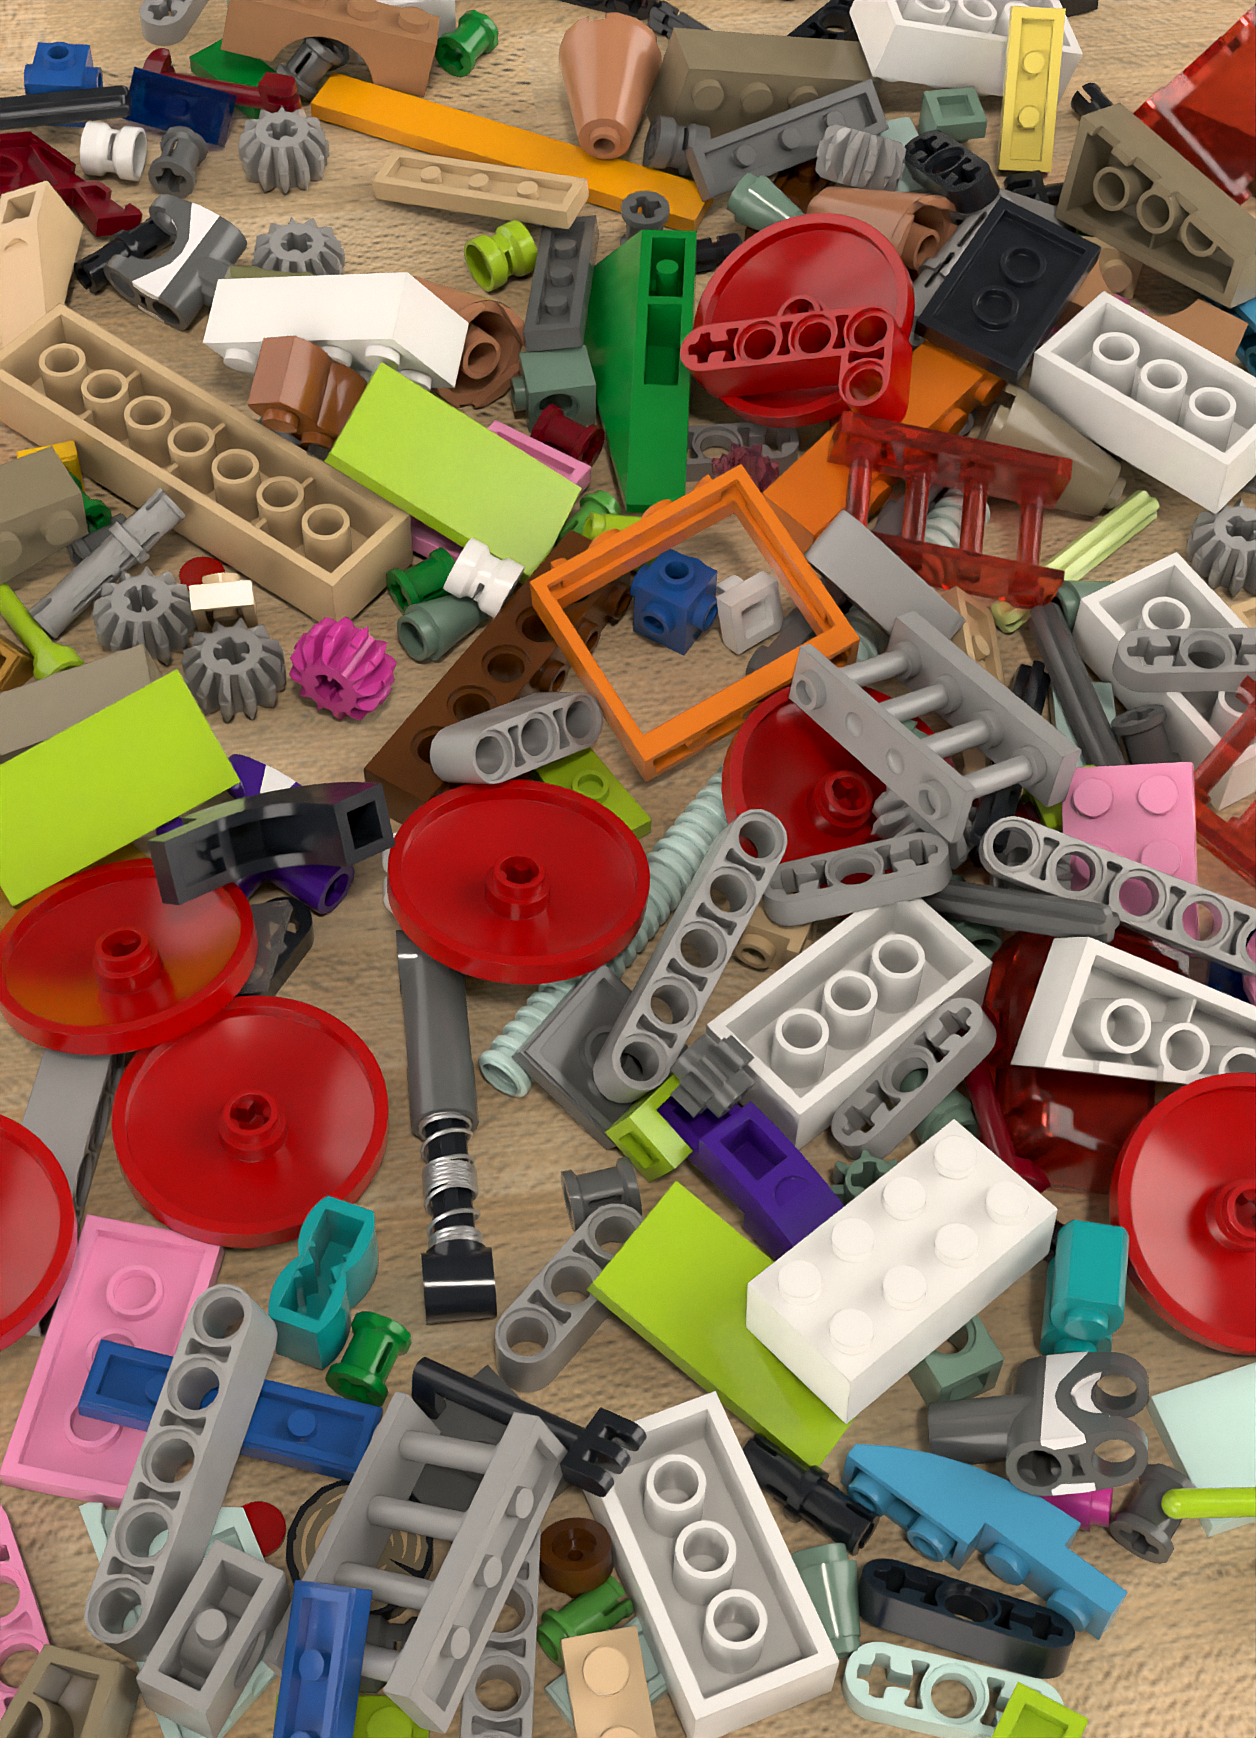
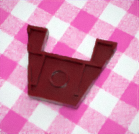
M31 131L0 134V198L1 194L48 181L65 204L74 207L95 237L110 236L119 230L128 231L141 224L143 214L137 207L129 203L125 205L124 209L111 200L112 190L99 180L85 181L75 174L76 164Z

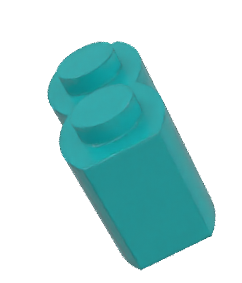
M326 1196L319 1201L307 1215L298 1239L299 1256L294 1258L277 1277L271 1290L268 1305L269 1316L275 1322L278 1332L275 1348L276 1354L320 1370L329 1366L342 1351L350 1333L351 1308L357 1305L368 1293L374 1283L379 1266L374 1211L331 1196Z
M1071 1220L1058 1232L1056 1255L1049 1261L1046 1269L1040 1351L1043 1356L1074 1352H1111L1113 1333L1121 1327L1124 1320L1129 1235L1124 1227Z

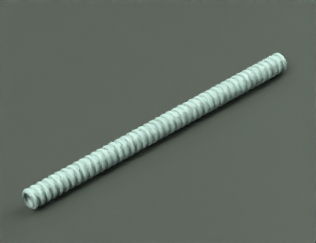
M959 485L951 487L934 506V509L925 517V520L916 528V531L906 540V543L901 546L896 555L934 589L943 579L944 574L952 568L953 563L960 558L962 552L968 548L971 541L980 533V530L989 522L991 513L988 504L981 495L968 487ZM853 605L845 617L860 638L856 662L881 655L887 648L890 638ZM724 762L717 769V773H714L707 781V786H704L696 794V799H693L687 805L685 812H682L675 820L674 825L664 833V838L660 839L653 846V852H649L646 855L650 870V889L643 923L631 943L619 955L605 964L618 978L625 973V967L634 962L636 953H640L646 947L648 939H651L659 931V925L667 921L670 917V911H674L678 907L681 898H683L713 840L728 826L721 792ZM583 975L564 981L539 984V991H535L527 999V1006H522L516 1012L515 1020L509 1021L503 1028V1035H498L492 1041L491 1050H486L478 1058L479 1067L484 1077L496 1089L515 1097H524L529 1092L531 1082L536 1081L512 1058V1055Z

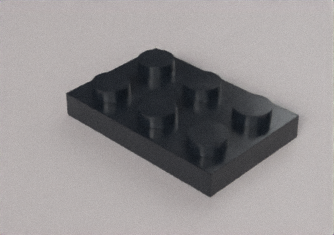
M1000 197L916 320L914 333L1016 385L1034 358L1035 351L1042 346L1097 263L1101 246Z

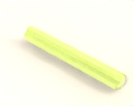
M1138 490L996 600L991 605L995 625L1003 633H1012L1031 617L1030 610L1036 605H1042L1044 593L1048 589L1054 588L1061 580L1078 581L1157 518V510L1160 507L1157 498L1151 497L1146 490Z

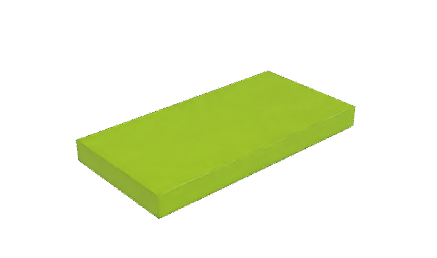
M383 362L378 365L324 461L463 548L473 537L487 545L490 554L500 560L510 558L525 567L519 580L522 584L525 583L549 555L582 490L575 483Z
M178 669L0 765V886L12 907L241 782Z
M675 1181L587 1288V1291L708 1393L716 1391L720 1402L756 1433L763 1434L768 1440L780 1447L781 1450L810 1468L813 1465L820 1467L856 1416L845 1424L746 1328L748 1283L772 1265L774 1261L678 1181Z

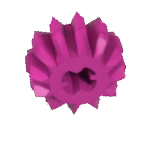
M346 616L338 622L324 617L319 623L314 624L308 633H303L295 644V651L290 657L293 666L289 676L295 682L301 684L299 695L311 697L317 703L318 710L327 708L339 720L349 715L361 721L368 713L374 711L379 704L382 705L392 690L391 685L395 681L393 671L397 662L392 656L385 653L387 642L375 640L369 635V626L363 629L356 628Z

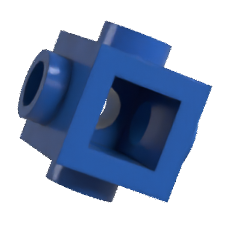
M38 42L33 64L25 65L24 89L26 95L103 87L101 67L93 66L91 48L87 44ZM87 122L58 124V125H48V126L82 127V128H84Z
M673 549L660 554L651 565L644 564L635 575L630 589L631 596L635 598L633 631L684 656L701 633L709 629L718 614L716 598L718 571L707 566L697 558L688 557Z

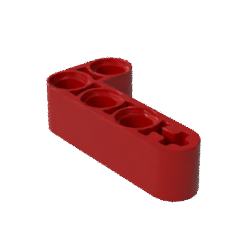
M863 305L707 324L691 331L682 342L680 349L681 361L702 388L713 397L726 398L839 385L841 397L865 429L875 433L887 432L898 426L905 418L908 410L913 356L912 345L889 310L881 305ZM876 392H879V393H878L876 396H874L872 399H869L870 396H872V395L875 394Z

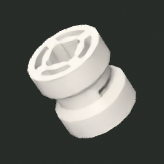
M88 121L84 127L80 144V163L83 173L103 176L107 172H113L120 179L139 181L144 172L147 156V139L144 129L124 126L121 130L111 129L107 123Z
M472 537L454 564L443 589L458 598L466 596L478 602L481 611L494 618L506 605L525 567L510 558L500 560L490 554L487 545Z

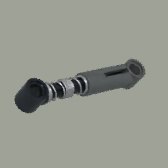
M396 930L400 992L403 1001L408 1064L407 1081L411 1129L415 1135L425 1139V1142L421 1145L420 1153L422 1158L428 1163L422 1170L424 1206L427 1213L432 1216V1222L428 1225L426 1232L429 1238L427 1242L428 1250L426 1253H421L426 1323L497 1317L492 1248L486 1247L482 1243L483 1235L481 1231L475 1229L474 1221L481 1215L479 1211L473 1209V1201L479 1194L476 1177L477 1170L473 1165L476 1160L471 1155H468L467 1141L473 1136L472 1132L477 1129L479 1116L465 991L466 975L433 959L412 942L403 930Z

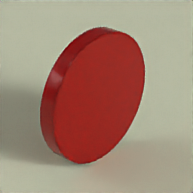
M196 557L190 559L181 567L179 571L180 584H186L189 591L190 585L203 584L202 577L210 574L225 573V569L214 558Z
M255 1501L243 1505L242 1507L263 1558L272 1555L281 1547L286 1537V1523L283 1514L274 1505L263 1501Z

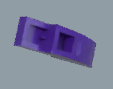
M672 1096L657 1109L660 1115L692 1149L687 1158L744 1213L743 1228L776 1260L844 1207L829 1185L802 1153L751 1101L742 1108L736 1104L720 1119L708 1108L693 1118Z

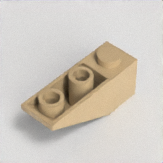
M48 181L1 194L0 335L2 348L59 303L64 305L83 225Z

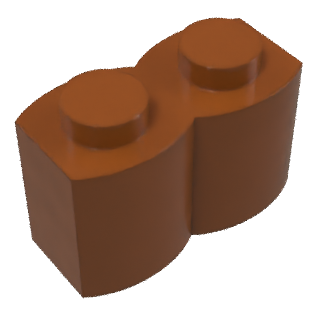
M297 336L263 338L248 406L253 412L263 418L262 424L267 428L277 432L290 433L301 441L300 447L306 452L327 456L364 391L367 381L351 368L332 361L331 357L323 349Z

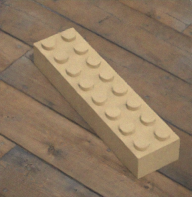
M62 303L56 305L0 350V421L39 446L74 440L81 472L138 508L145 504L160 487L187 516L172 530L320 622L324 617H328L338 622L345 616L351 620L387 586V571L393 568H400L403 571L413 562L410 514Z

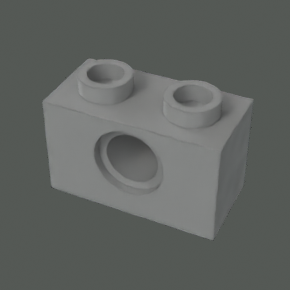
M216 1539L136 1677L146 1708L206 1738H217L291 1602L285 1572Z

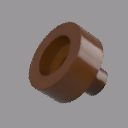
M567 1518L553 1523L542 1532L540 1538L539 1571L542 1580L550 1588L566 1593L571 1598H576L581 1593L600 1587L612 1574L614 1568L612 1542L609 1533L602 1524L588 1518Z

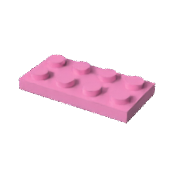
M87 1214L76 1245L75 1258L70 1274L59 1295L0 1469V1478L3 1485L86 1502H100L106 1506L120 1508L147 1432L79 1415L78 1403L101 1339L174 1357L194 1302L206 1289L215 1286L225 1254L224 1247L188 1238L174 1230Z

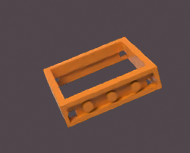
M742 464L713 480L709 474L706 475L695 485L690 493L673 502L666 499L654 504L644 512L641 520L621 531L619 529H611L600 534L591 542L587 550L569 560L560 558L552 561L550 571L530 581L532 605L587 692L593 695L600 703L603 717L645 782L652 780L739 730L751 712L761 702L772 694L791 686L800 646L643 735L568 619L563 608L735 513L817 635L800 646L811 644L838 668L856 663L859 636Z

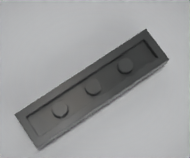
M872 79L694 145L684 150L701 199L704 202L734 190L743 176L749 172L757 177L761 175L768 177L817 158L816 153L819 142L823 139L827 127L837 124L873 135L880 134L888 130L889 127Z
M596 215L576 217L569 229L550 228L542 225L523 331L527 352L583 347L599 240Z

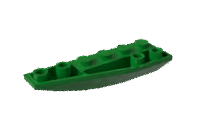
M641 230L594 267L583 345H586L596 382V406L605 431V438L626 513H644L651 506L662 500L669 499L673 502L686 495L691 373L681 361L680 349L682 342L693 331L697 231Z

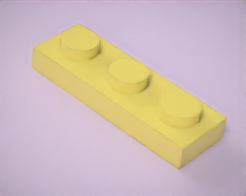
M1010 6L997 158L998 170H1040V172H1051L1066 11L1064 8Z

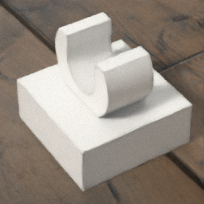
M761 571L745 581L736 575H732L717 584L716 593L719 595L716 597L723 643L726 647L739 655L780 631L784 620L777 579L765 571Z

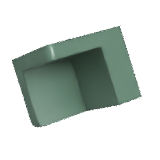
M975 87L924 91L917 131L918 135L928 131L940 130L958 143H965L969 139L985 138L988 121Z

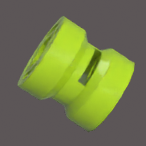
M512 220L497 227L495 235L490 237L484 234L467 241L464 245V256L470 274L475 282L487 292L505 285L507 278L513 274L520 277L535 269L538 253L536 245L527 228L517 220Z

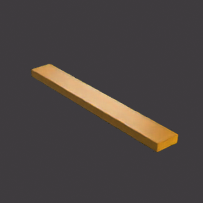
M336 72L330 75L310 103L312 117L319 118V120L432 155L514 168L517 166L527 170L586 178L589 190V198L586 202L617 212H621L622 202L629 194L637 191L656 192L664 196L669 202L670 215L664 226L679 231H696L713 203V198L702 201L695 181L619 158L598 159L587 154L580 146ZM642 207L638 208L637 213H642Z

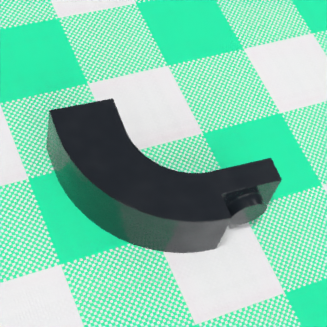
M369 782L312 784L243 797L182 817L183 826L147 840L162 903L171 905L184 904L228 883L256 873L297 865L350 867L395 846L382 783Z

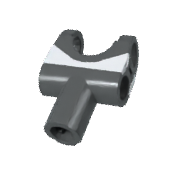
M161 194L149 207V214L155 224L171 236L170 240L174 242L172 248L164 255L154 259H140L134 256L127 258L115 254L106 263L103 271L111 285L143 312L174 329L185 330L204 305L209 308L212 307L218 279L224 278L229 266H236L234 264L245 251L248 243L241 231L225 218L198 204L173 195Z
M1074 1352L1027 1359L1018 1366L1014 1374L1012 1395L929 1403L928 1428L931 1453L970 1465L1006 1462V1473L1010 1482L1020 1491L1035 1496L1085 1493L1131 1483L1142 1475L1148 1464V1439L1142 1428L1126 1418L1138 1414L1148 1402L1149 1377L1145 1368L1136 1359L1124 1353ZM1117 1374L1130 1378L1137 1388L1127 1396L1118 1397L1104 1392L1097 1382L1104 1376ZM1108 1440H1121L1129 1443L1134 1448L1135 1453L1126 1461L1109 1462L1100 1458L1094 1450L1101 1443Z

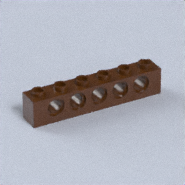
M570 529L365 766V782L382 783L389 818L403 824L415 810L430 799L454 788L472 784L448 783L441 780L435 774L430 761V749L434 737L440 730L533 693L560 692L565 684L571 665L532 605L530 581L550 571L552 561L560 558L569 560L584 552L593 540ZM630 572L563 608V611L590 653L597 646L601 631L612 618H621L631 603Z

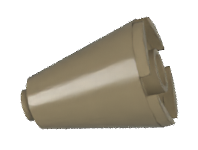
M1007 381L1001 390L1011 394L1005 406L994 402L967 462L972 463L971 466L976 467L972 478H969L962 474L959 486L968 487L981 494L1097 517L1103 508L1110 511L1114 509L1127 482V479L1119 476L1122 465L1021 386Z

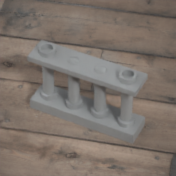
M912 611L896 616L887 653L841 668L835 666L811 644L800 646L788 698L950 843L961 840L972 801L976 798L1019 783L1046 807L1066 800L1081 749L917 612ZM895 677L912 692L878 703L861 687ZM935 711L953 728L919 739L901 722ZM977 747L996 764L962 776L942 758Z
M395 1391L381 1422L374 1430L372 1440L302 1580L372 1590L371 1600L420 1611L401 1651L365 1643L361 1676L387 1682L383 1692L420 1728L446 1734L563 1474L560 1462L568 1451L539 1416L517 1412L513 1413L503 1437L497 1445L440 1435L441 1431L407 1393ZM425 1464L484 1474L473 1501L466 1512L408 1501ZM393 1530L453 1542L437 1577L433 1581L375 1568ZM292 1600L282 1621L276 1627L272 1641L262 1659L280 1678L282 1675Z

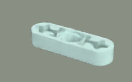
M870 1642L860 1646L858 1651H854L848 1659L842 1679L844 1699L850 1709L858 1716L866 1720L941 1738H991L1003 1712L996 1711L992 1726L981 1723L989 1703V1690L999 1693L994 1708L1004 1710L1017 1682L1064 1705L1056 1689L1044 1680L885 1642ZM872 1666H881L887 1669L886 1679L888 1682L909 1688L913 1672L923 1674L924 1677L916 1699L917 1709L905 1706L911 1690L891 1686L886 1688L883 1698H875L868 1694L869 1683L864 1679L857 1678V1676H869ZM945 1680L962 1683L972 1694L974 1700L973 1710L962 1718H949L941 1714L935 1708L931 1698V1690L936 1684Z

